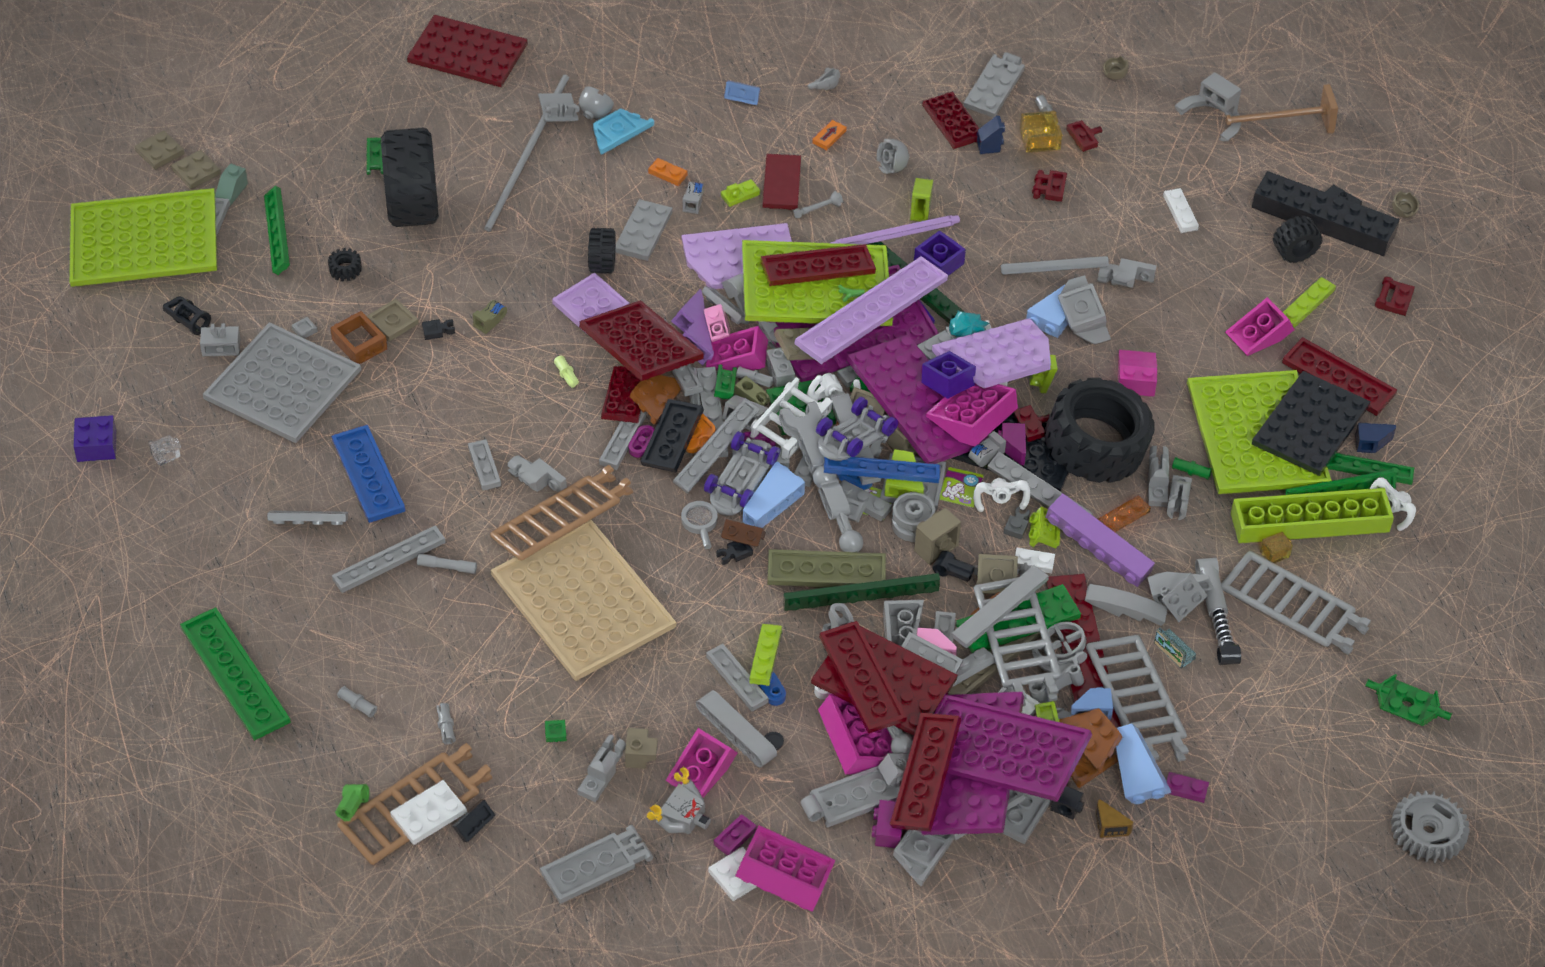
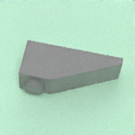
M1166 571L1148 577L1154 601L1164 605L1161 600L1163 598L1160 594L1161 587L1169 586L1173 589L1189 573ZM1192 574L1205 592L1214 589L1209 575Z

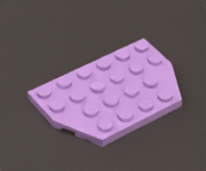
M784 223L682 235L687 266L693 269L708 287L722 289L724 287L721 282L738 274H743L742 240L792 242L788 225Z
M1030 318L932 345V352L936 356L951 351L975 365L974 383L983 388L1050 370L1051 366L1048 337ZM957 367L956 373L962 371V369Z

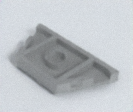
M908 830L894 849L893 856L916 883L922 886L954 838L950 834L922 835L921 831Z

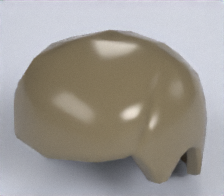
M1122 56L1109 58L1103 64V72L1109 79L1119 80L1128 74L1129 63Z
M1399 191L1393 198L1392 208L1397 216L1409 218L1418 212L1419 202L1411 192L1403 193Z

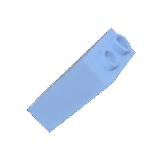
M1064 286L1029 308L1026 319L1030 318L1041 331L1056 338L1060 336L1068 325L1058 300V295L1062 292Z
M777 461L744 507L743 523L763 528L804 495L805 482L803 479L796 476L788 467L783 466Z
M1133 724L1118 727L1117 729L1123 738L1116 746L1125 798L1132 804H1142L1147 799H1160L1165 794L1171 793L1170 787L1140 730Z

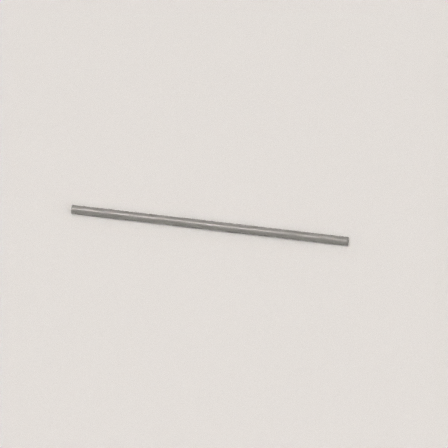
M568 75L562 76L554 93H562L569 80ZM542 115L484 227L487 232L491 231L546 124L544 115Z

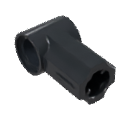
M941 551L932 567L935 573H939V576L946 577L951 575L967 582L970 581L975 568L971 564L956 559L954 554L949 551Z

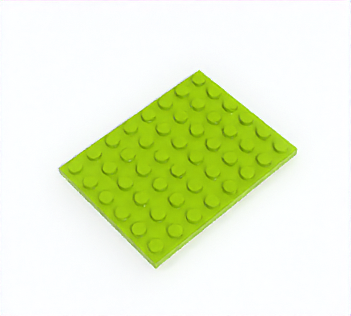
M215 189L71 204L69 281L71 287L217 271Z
M742 240L745 321L822 322L858 298L851 297L846 302H843L846 294L838 292L840 289L838 288L839 285L848 289H864L866 293L889 278L886 245H867L876 267L875 274L769 286L760 262L761 256L861 244ZM893 317L880 326H892Z
M1297 370L1187 379V386L1218 494L1282 490L1332 481L1327 467L1318 476L1251 445L1252 439L1299 377Z

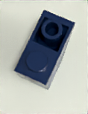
M1000 115L995 116L978 129L977 146L980 154L1000 153L1001 145H1004L1002 134L1005 133V123L1001 121Z
M1358 423L1355 433L1356 452H1378L1393 440L1396 425Z

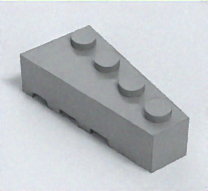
M924 600L884 601L883 621L885 639L902 646L909 632L917 635V630L920 628Z

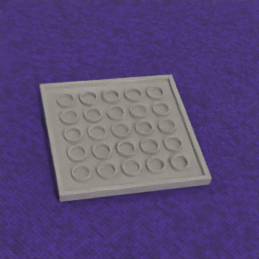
M269 322L203 393V399L297 443L361 371V365Z

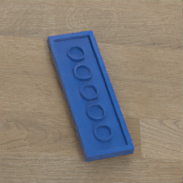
M365 425L332 435V442L368 522L371 523L405 512V505L369 426Z

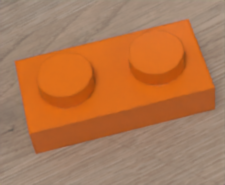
M659 158L648 168L649 174L677 186L688 176L687 170Z

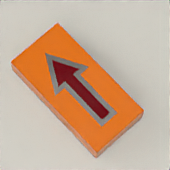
M832 120L812 139V143L827 151L846 132L847 127Z

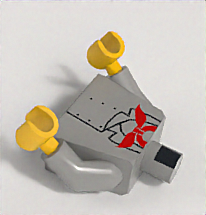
M682 767L680 772H682L683 777L677 772L674 774V778L676 781H682L683 784H678L662 808L658 805L650 807L653 812L647 813V818L649 820L656 819V823L668 833L690 834L696 825L706 830L710 825L711 818L704 815V799L692 780L687 779L689 776L688 769Z

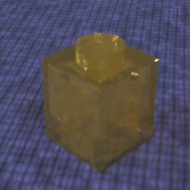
M1283 532L1263 539L1260 552L1265 559L1277 563L1290 557L1293 545L1291 540Z

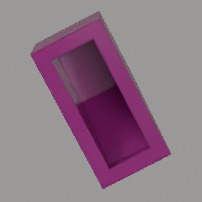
M1002 423V430H998V434L1006 440L1005 453L1020 465H1024L1026 457L1025 424Z

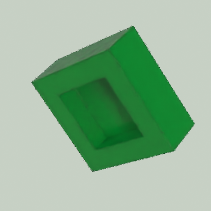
M565 720L545 721L546 743L567 741Z

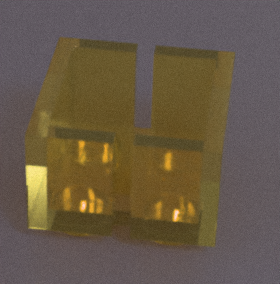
M1056 111L1021 114L1020 132L1022 139H1024L1023 143L1026 153L1061 149L1062 132L1058 124Z

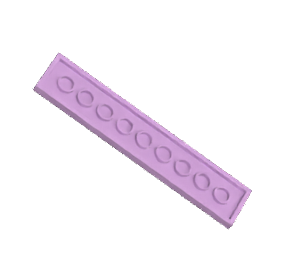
M921 256L797 337L795 345L820 364H823L946 282L948 275Z

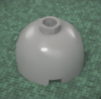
M593 87L584 88L579 97V106L586 118L602 119L611 112L614 102L608 95L604 93L602 96L598 93L599 90Z
M884 139L885 141L880 142L877 149V161H880L882 166L879 168L886 174L898 173L907 166L909 160L908 149L900 140Z

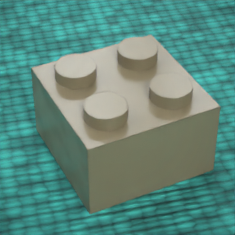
M947 508L940 512H935L931 518L920 522L916 527L914 551L931 565L937 560L941 551L950 552L959 546L961 521Z

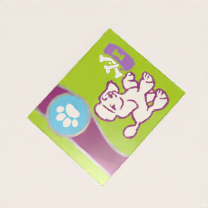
M948 467L939 500L974 508V490L976 485L982 482L984 475Z

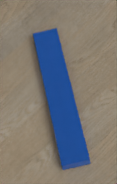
M824 457V473L939 483L940 480L939 464L850 457L846 460L834 461Z

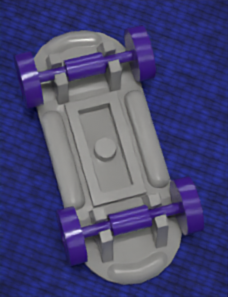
M859 397L851 408V412L856 416L837 426L835 425L832 429L833 421L828 417L823 418L818 423L816 433L821 436L818 442V449L824 457L834 461L855 457L866 447L885 436L893 434L898 426V420L894 417L888 418L886 415L880 416L873 411V406L871 405L866 408L868 400L864 397Z
M740 431L736 432L731 442V449L736 450L735 454L719 479L718 476L710 474L704 486V491L710 493L711 505L715 507L719 514L731 516L738 514L744 509L769 467L777 462L780 448L772 447L769 443L762 440L747 438L744 442L745 434Z

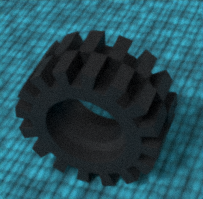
M343 248V251L337 249V253L333 251L332 256L329 255L328 260L331 276L335 277V280L341 278L343 282L344 279H347V281H350V278L356 279V276H359L362 271L359 253L357 254L355 250L352 252L350 248L348 251H346V248ZM343 263H349V264H350V265H348V266H339L340 264H343Z

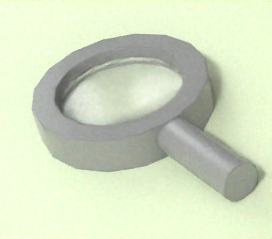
M691 502L681 512V523L689 532L700 534L704 548L710 549L712 545L708 532L713 530L717 524V510L708 502Z

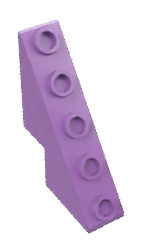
M699 289L680 309L671 322L684 332L683 336L704 353V359L698 361L701 365H704L707 360L713 358L714 351L704 313V298L702 290Z

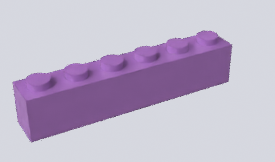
M1062 493L1048 508L1045 518L1052 525L1059 527L1065 535L1076 540L1082 548L1088 549L1098 560H1102L1109 565L1111 570L1122 575L1128 583L1138 587L1152 572L1155 564L1152 560Z

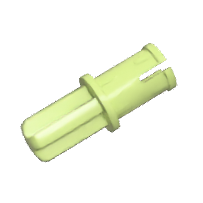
M564 356L556 357L554 364L559 369L560 376L566 380L569 386L574 388L579 384V381L573 373V367L569 366Z

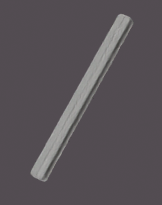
M1108 256L1008 263L1001 265V272L1003 275L1108 267L1109 259Z

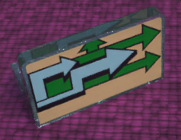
M1161 628L1156 630L1154 644L1180 668L1196 659V653L1170 629L1165 632Z

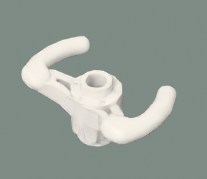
M826 373L823 376L818 375L811 382L807 395L817 402L822 398L846 394L842 390L837 377L831 373ZM855 379L853 381L854 387L861 389L860 380Z
M1380 477L1373 482L1370 489L1385 488L1392 513L1399 511L1407 512L1406 519L1397 525V530L1402 531L1412 523L1416 507L1411 503V497L1405 491L1398 492L1385 478Z
M997 478L991 484L981 482L976 485L974 490V504L978 512H983L984 506L981 503V493L985 492L992 495L995 502L1002 504L1010 499L1011 494L1022 490L1023 499L1019 507L1021 510H1025L1031 496L1028 482L1024 480L1008 483L1005 479Z

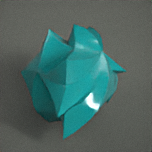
M958 311L956 316L950 320L949 332L956 338L985 331V326L990 323L983 321L981 314Z

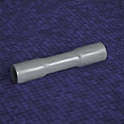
M419 554L417 558V565L439 567L475 574L477 570V562L451 560L425 554Z

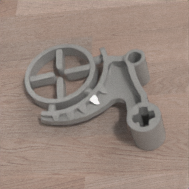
M1072 622L1057 623L1047 630L1049 636L1056 632L1060 639L1052 643L1053 649L1061 647V642H1063L1067 651L1066 654H1055L1062 674L1060 679L1054 680L1059 691L1061 688L1072 683L1075 686H1080L1084 683L1080 664L1086 660L1087 654L1083 651L1086 646V637L1083 629ZM1073 629L1077 632L1066 636V642L1060 630ZM1082 637L1078 647L1072 651L1068 643ZM1045 647L1032 649L1034 658L1043 657L1038 651L1041 649L1044 650L1047 656ZM1050 663L1039 665L1043 670L1052 672ZM1044 682L1029 684V691L1033 699L1040 702V704L1049 702Z

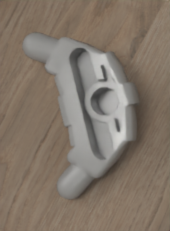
M826 68L825 73L819 79L808 84V89H834L838 85L840 71L835 68Z

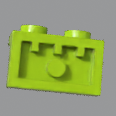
M1040 507L1031 514L1029 519L1031 523L1029 532L1030 546L1034 547L1040 542L1056 549L1060 545V528L1052 525L1045 518L1048 509Z

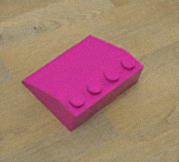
M975 383L974 386L948 399L944 397L926 413V417L959 442L976 446L1018 408L1016 389L1000 384L983 388Z
M829 694L819 707L818 711L845 774L854 775L879 766L888 753H893L891 750L893 738L888 729L885 728L868 734L854 705L833 694Z
M759 825L735 877L740 878L746 883H751L763 891L775 894L783 900L799 905L802 909L813 912L835 860Z

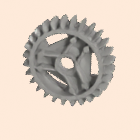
M1425 790L1424 794L1421 795L1417 791L1415 796L1410 793L1408 798L1404 797L1397 804L1392 815L1391 832H1394L1393 838L1398 839L1397 845H1404L1402 850L1410 851L1409 856L1415 854L1417 855V860L1423 857L1425 862H1428V859H1432L1436 863L1437 858L1444 862L1445 858L1451 860L1453 855L1457 856L1467 843L1470 832L1468 828L1469 821L1466 820L1467 814H1462L1463 808H1456L1457 802L1453 804L1450 802L1451 797L1447 800L1444 799L1443 793L1440 796H1436L1435 791H1433L1432 795H1428ZM1406 815L1412 817L1411 830H1408L1406 827ZM1431 826L1435 832L1428 833L1424 830V827ZM1441 841H1447V843L1444 844H1434Z

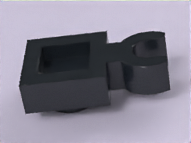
M440 319L422 322L424 339L443 338V333L455 334V327H452L454 326L453 320L448 319L444 323H440Z
M734 541L727 544V549L721 548L716 551L717 558L725 556L721 558L722 565L728 564L731 559L738 562L753 555V549L750 545Z

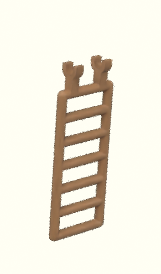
M607 465L600 474L594 477L585 476L493 530L490 536L514 557L522 561L620 502L619 497L632 494L633 490L627 487L631 484V481L624 478L617 487L612 490L607 489L602 484L616 480L615 476L610 474L614 471L613 467ZM589 484L609 500L600 505L580 488ZM573 493L592 507L593 510L584 514L567 501L565 497ZM557 502L578 519L569 524L551 510L549 506ZM543 512L562 528L553 533L533 516ZM526 521L546 538L537 543L517 525ZM510 530L530 547L521 552L501 535Z
M465 743L451 756H448L445 752L440 753L360 806L350 821L339 820L337 826L365 859L374 865L410 841L391 817L389 809L382 803L384 800L393 796L400 805L406 803L408 800L402 795L400 790L407 785H410L418 795L426 791L416 780L425 773L436 784L443 779L433 768L444 762L469 790L460 797L453 791L461 803L465 804L479 794L478 785L492 779L491 769L485 764L476 774L468 778L457 766L462 761L473 757L470 752L472 748L468 743ZM376 807L401 837L390 843L365 813ZM357 818L383 847L374 855L348 826Z

